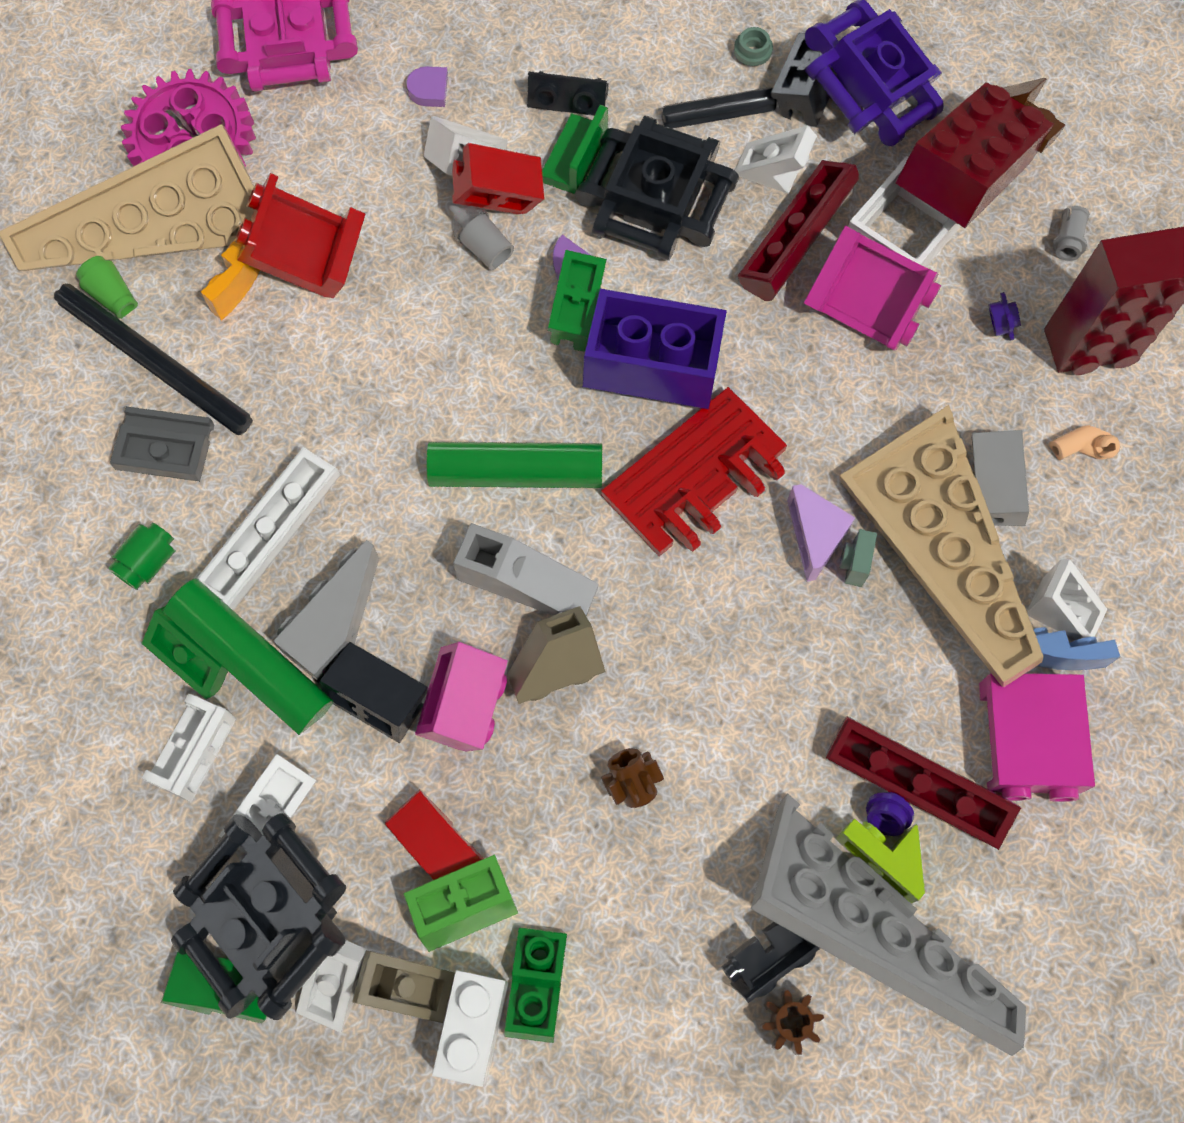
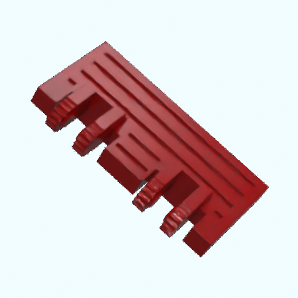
M727 387L710 401L709 409L701 408L602 489L601 496L659 557L672 547L674 542L663 530L664 527L683 543L687 549L693 552L701 545V541L679 515L686 510L707 532L715 534L722 527L720 521L712 512L735 494L738 486L727 475L730 473L744 489L754 497H758L765 491L764 483H762L761 479L744 460L750 457L770 478L777 481L785 474V470L776 458L786 451L787 444Z

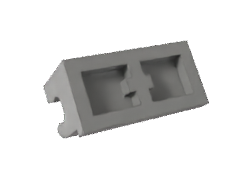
M1022 430L972 433L975 478L978 480L994 526H1026L1029 503Z

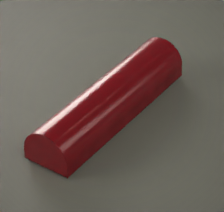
M822 160L738 274L737 277L745 290L764 301H772L858 182L859 172L855 164Z
M846 716L826 754V759L888 792L900 795L907 802L998 850L1021 810V807L1012 801L849 716Z

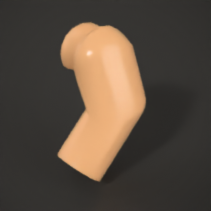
M1085 425L1052 440L1049 443V447L1058 460H1062L1077 452L1103 460L1113 458L1118 454L1120 442L1117 437L1106 431Z

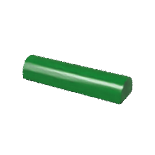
M428 442L427 480L429 487L602 488V443Z
M198 578L192 579L183 585L167 603L163 613L298 735L322 718L332 706L334 701Z

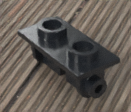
M529 71L527 108L595 116L599 106L606 105L609 83L606 80H602V78L589 79L544 73V71Z
M772 922L762 930L771 944L768 948L764 950L759 940L754 936L727 955L728 962L721 966V968L731 981V986L749 1003L755 998L770 993L775 988L777 981L794 968L803 967L811 962L816 952L821 948L781 925Z

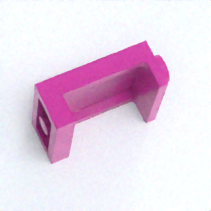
M845 226L804 304L837 319L895 351L900 343L906 347L909 345L920 325L913 321L921 306L929 309L941 285L935 282L939 275L937 272Z
M990 673L979 683L980 701H987L993 771V778L987 782V789L992 792H1002V797L1010 801L1032 799L1031 793H1049L1050 801L1070 802L1079 800V794L1095 787L1084 675L1025 673L1003 688L992 673Z

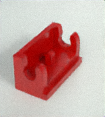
M467 143L463 147V161L454 160L453 162L454 194L452 195V200L455 204L513 214H527L545 199L541 157Z

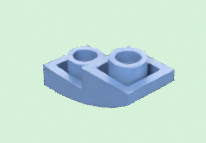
M1046 627L1033 629L1044 656L1042 663L1037 665L1038 667L1056 670H1092L1106 668L1121 657L1115 640L1097 642L1096 637H1086L1069 643L1065 630L1048 633Z

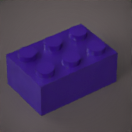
M600 288L584 354L582 387L709 409L727 310Z

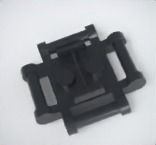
M646 115L639 126H634L631 134L615 128L606 129L600 141L602 148L586 181L579 184L574 195L575 199L584 206L595 207L597 205L601 207L596 216L592 233L603 238L610 235L657 252V257L670 261L680 235L688 237L691 242L698 246H710L715 235L713 227L729 192L734 191L739 180V175L735 170L714 162L719 150L720 140L711 137L704 140L657 124V119ZM622 152L606 188L602 187L601 185L615 155ZM706 180L712 182L714 187L700 219L696 220L688 216L702 184ZM617 212L624 215V221L660 234L662 229L666 231L663 236L614 220L613 217Z
M279 813L272 817L262 829L263 835L249 819L242 815H234L225 825L223 837L191 876H184L173 889V894L178 901L190 907L196 916L190 923L184 925L173 935L171 942L180 954H187L219 997L218 1006L228 1019L241 1014L256 997H258V1007L264 1015L273 1020L282 1019L291 1008V999L327 956H335L346 942L344 935L332 921L337 914L333 906L346 891V885L337 874L330 875L295 833L296 825L286 813ZM242 846L247 852L240 862L228 864L211 886L206 889L238 848ZM209 933L243 977V980L238 985L234 983L204 943Z

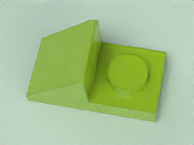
M856 819L847 824L835 838L855 857H860L911 904L919 901L925 894L917 824L907 829L891 849L884 845L886 838L876 827L866 821L861 824Z

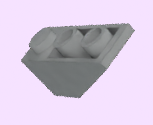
M473 523L470 524L453 562L458 581L553 616L581 606L587 616L599 584L522 542Z
M368 540L359 548H353L346 553L339 564L340 569L329 581H322L313 589L308 599L309 603L298 615L293 614L281 624L277 632L278 636L273 641L283 654L318 683H320L322 677L348 643L355 644L379 561L374 545Z

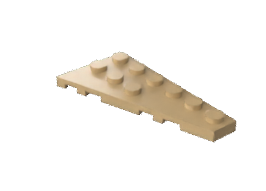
M221 124L1 230L0 237L17 269L20 271L80 265L95 256H102L105 260L113 261L115 259L138 258L140 256L146 257L156 254L163 255L173 252H187L189 250L196 251L197 249L228 247L236 239L243 219L251 220L254 209L247 207L254 184L226 128Z
M949 405L840 475L841 484L1003 688L1042 663L1043 653L1026 608L1020 600L1013 581L1014 576L1009 563L1005 560L999 544V536L978 480L972 472L966 448L957 432Z

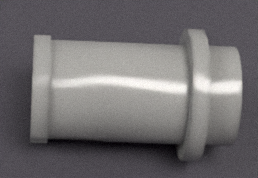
M1072 206L1070 217V209L1068 207L1062 212L1060 233L1054 239L1052 246L1059 259L1074 261L1086 251L1087 242L1084 239L1090 214L1086 208L1081 206Z

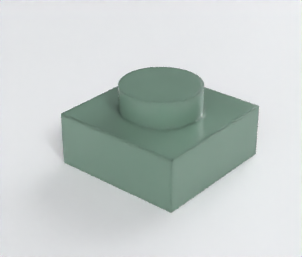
M859 529L852 543L845 542L839 568L847 570L845 584L862 587L870 575L877 533Z

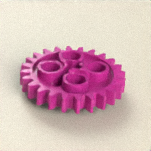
M188 69L185 79H180L174 70L171 71L170 82L166 83L160 76H157L156 83L158 87L154 90L147 85H143L142 88L146 94L144 99L132 96L131 100L137 110L124 111V115L129 123L121 125V130L126 136L122 140V144L129 153L127 157L133 167L192 139L189 133L192 135L197 134L198 136L221 124L226 128L246 167L241 154H253L248 141L256 139L251 127L254 125V120L244 97L240 98L234 85L227 87L223 77L220 76L213 82L209 72L204 71L201 77L196 79L192 69ZM196 104L191 109H186V107ZM171 110L179 118L187 131L184 129L180 130L176 120L165 111ZM166 129L163 133L155 135L158 131Z

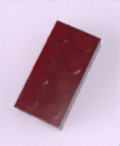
M986 82L916 142L895 184L963 228H966L1030 164L1054 123L1047 120L1040 110L1031 106H1025L1010 97L1006 89Z
M1184 226L1104 239L1099 242L1044 328L1058 373L1073 371L1075 375H1084L1095 371L1099 366L1114 364L1115 368H1125L1140 360L1142 354L1157 339L1159 333L1175 317L1177 311L1184 304Z

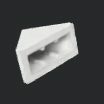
M1062 558L1042 578L1027 609V614L1029 617L1057 631L1065 630L1068 637L1078 640L1086 637H1095L1107 608L1070 559Z

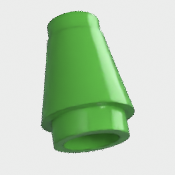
M95 256L85 261L79 267L76 277L80 281V288L114 313L119 319H122L137 308L138 302L134 299L112 261L105 260L102 256Z

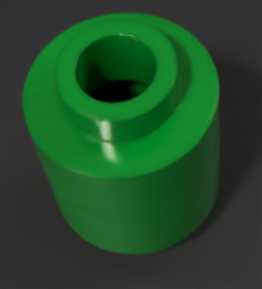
M153 522L148 528L138 524L111 556L114 561L107 569L124 583L138 590L143 583L149 584L176 552L170 546L174 538Z

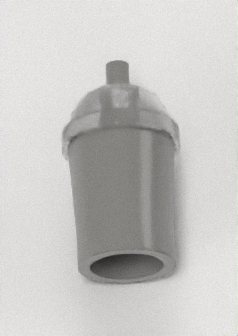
M455 203L449 206V209L454 213L451 221L454 238L471 250L490 270L496 269L511 257L514 246L489 219V214L483 208L475 206L459 208Z

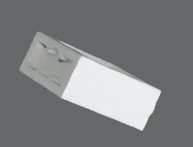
M906 156L850 220L848 227L927 267L961 226L895 184L908 159V156ZM897 195L943 224V227L916 259L869 228Z

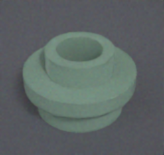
M759 27L745 29L737 37L734 44L736 58L749 66H759L766 63L773 51V43L769 34Z

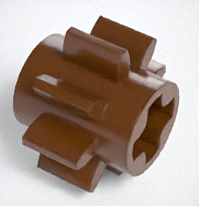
M635 748L624 749L614 754L607 764L611 773L601 776L603 784L609 796H612L615 804L619 805L624 801L625 805L630 808H638L650 803L658 792L655 783L664 780L657 760L652 759L650 752L647 751L641 754Z
M783 990L781 992L783 1004L777 1006L768 1001L763 1004L772 1015L770 1022L761 1024L760 1029L765 1031L772 1030L777 1036L772 1043L774 1050H779L786 1041L791 1042V1049L795 1055H802L801 1041L807 1039L814 1043L820 1042L818 1035L812 1031L814 1022L823 1020L824 1015L811 1013L807 1007L812 997L809 994L801 997L799 1002H793L790 991ZM788 1007H791L793 1015H801L803 1018V1025L796 1027L795 1037H793L790 1029H782L780 1025V1019L788 1016Z

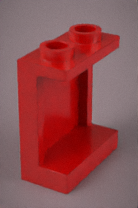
M270 173L263 185L256 183L251 192L247 207L254 209L251 220L244 218L239 228L235 242L241 244L242 247L237 260L323 297L334 298L345 285L366 214L350 207L346 214L341 217L276 188L278 176Z

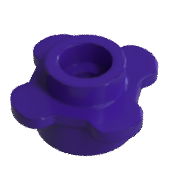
M1005 292L1000 293L1001 301L988 304L995 336L1008 334L1011 341L1014 340L1013 330L1015 327L1021 326L1016 302L1008 303Z

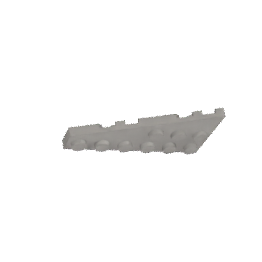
M787 793L776 811L751 909L1003 1052L1013 1056L1024 1048L1026 1006L979 964L970 966L949 948L953 940L939 928L934 932L930 931L914 916L917 911L916 907L860 857L849 858L830 841L834 834L822 823H819L815 828L796 811L800 804Z

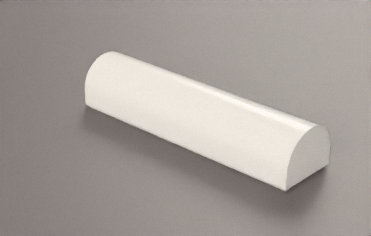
M302 447L198 576V579L234 610L340 477L338 469Z

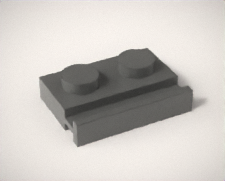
M126 406L125 422L120 426L110 461L113 468L119 471L200 482L210 445V432L214 430L215 426L211 418Z

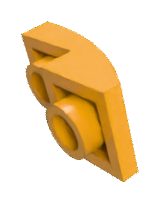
M235 240L221 254L227 270L222 274L214 276L209 281L207 287L201 291L210 311L221 321L245 297L260 272L259 269L237 260L242 245L236 243Z

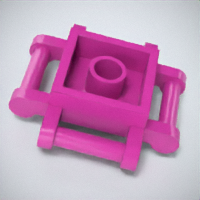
M211 0L212 15L217 21L219 51L216 53L217 69L225 74L247 72L252 92L263 91L265 86L313 79H318L319 83L330 82V61L351 58L358 52L357 39L352 35L348 8L350 0ZM333 7L336 36L333 40H327L323 8ZM243 19L246 42L245 52L235 51L232 20Z

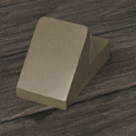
M366 950L352 1002L443 1023L455 972Z

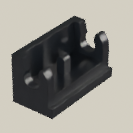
M798 33L771 94L773 99H777L781 115L784 118L791 120L793 115L792 108L803 114L802 119L806 125L817 127L830 96L817 79L812 81L805 72V69L822 55L820 51H814L808 47L805 41V33ZM831 67L830 69L832 70V72H833V73L835 74V76H836L837 73H836L835 70Z
M351 642L348 643L320 680L322 691L334 701L333 705L399 744L423 708L424 703H422V700L428 691L426 685Z

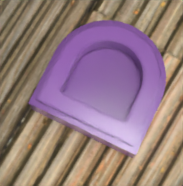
M425 66L413 70L407 78V90L410 99L420 106L445 107L448 81L447 67Z

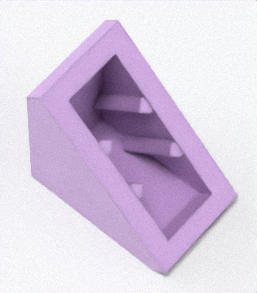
M802 484L794 485L787 502L807 582L814 581L848 533L855 517Z

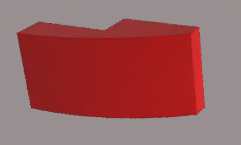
M421 789L385 821V825L433 880L484 859L453 827V822Z

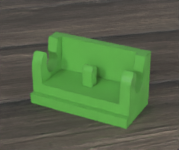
M495 854L403 893L418 937L428 952L518 914Z

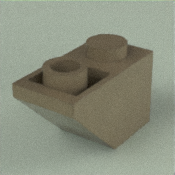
M581 606L537 621L507 674L518 704L529 700L543 699L550 692L572 684L586 683L594 676L606 672L592 625Z

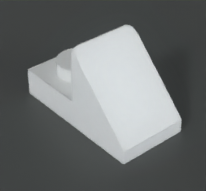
M806 125L748 142L735 171L739 177L789 194L799 169H802L809 159V154L817 135Z
M346 940L344 946L335 956H327L302 986L296 1014L341 1033L354 1004L352 1000L367 949Z

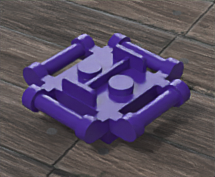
M856 0L849 4L846 11L825 24L816 23L806 30V44L811 50L820 51L822 55L816 58L805 69V72L812 81L818 80L848 119L849 123L847 126L854 135L874 121L879 128L878 135L881 142L886 146H894L902 141L905 133L925 119L932 120L942 113L944 108L943 100L931 85L942 75V72L923 53L901 24L902 20L895 11L892 12L889 9L878 16L866 0ZM851 26H860L856 30L842 37L840 41L835 37L836 35L840 34L841 32L845 31ZM831 67H832V68L835 70V72L837 73L836 76H835V74L832 72V70L830 69ZM911 96H914L918 101L917 106L898 118L892 109Z

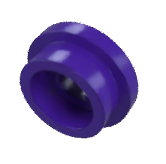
M876 793L868 799L866 804L867 822L876 827L883 835L899 836L913 822V808L903 797L896 793Z

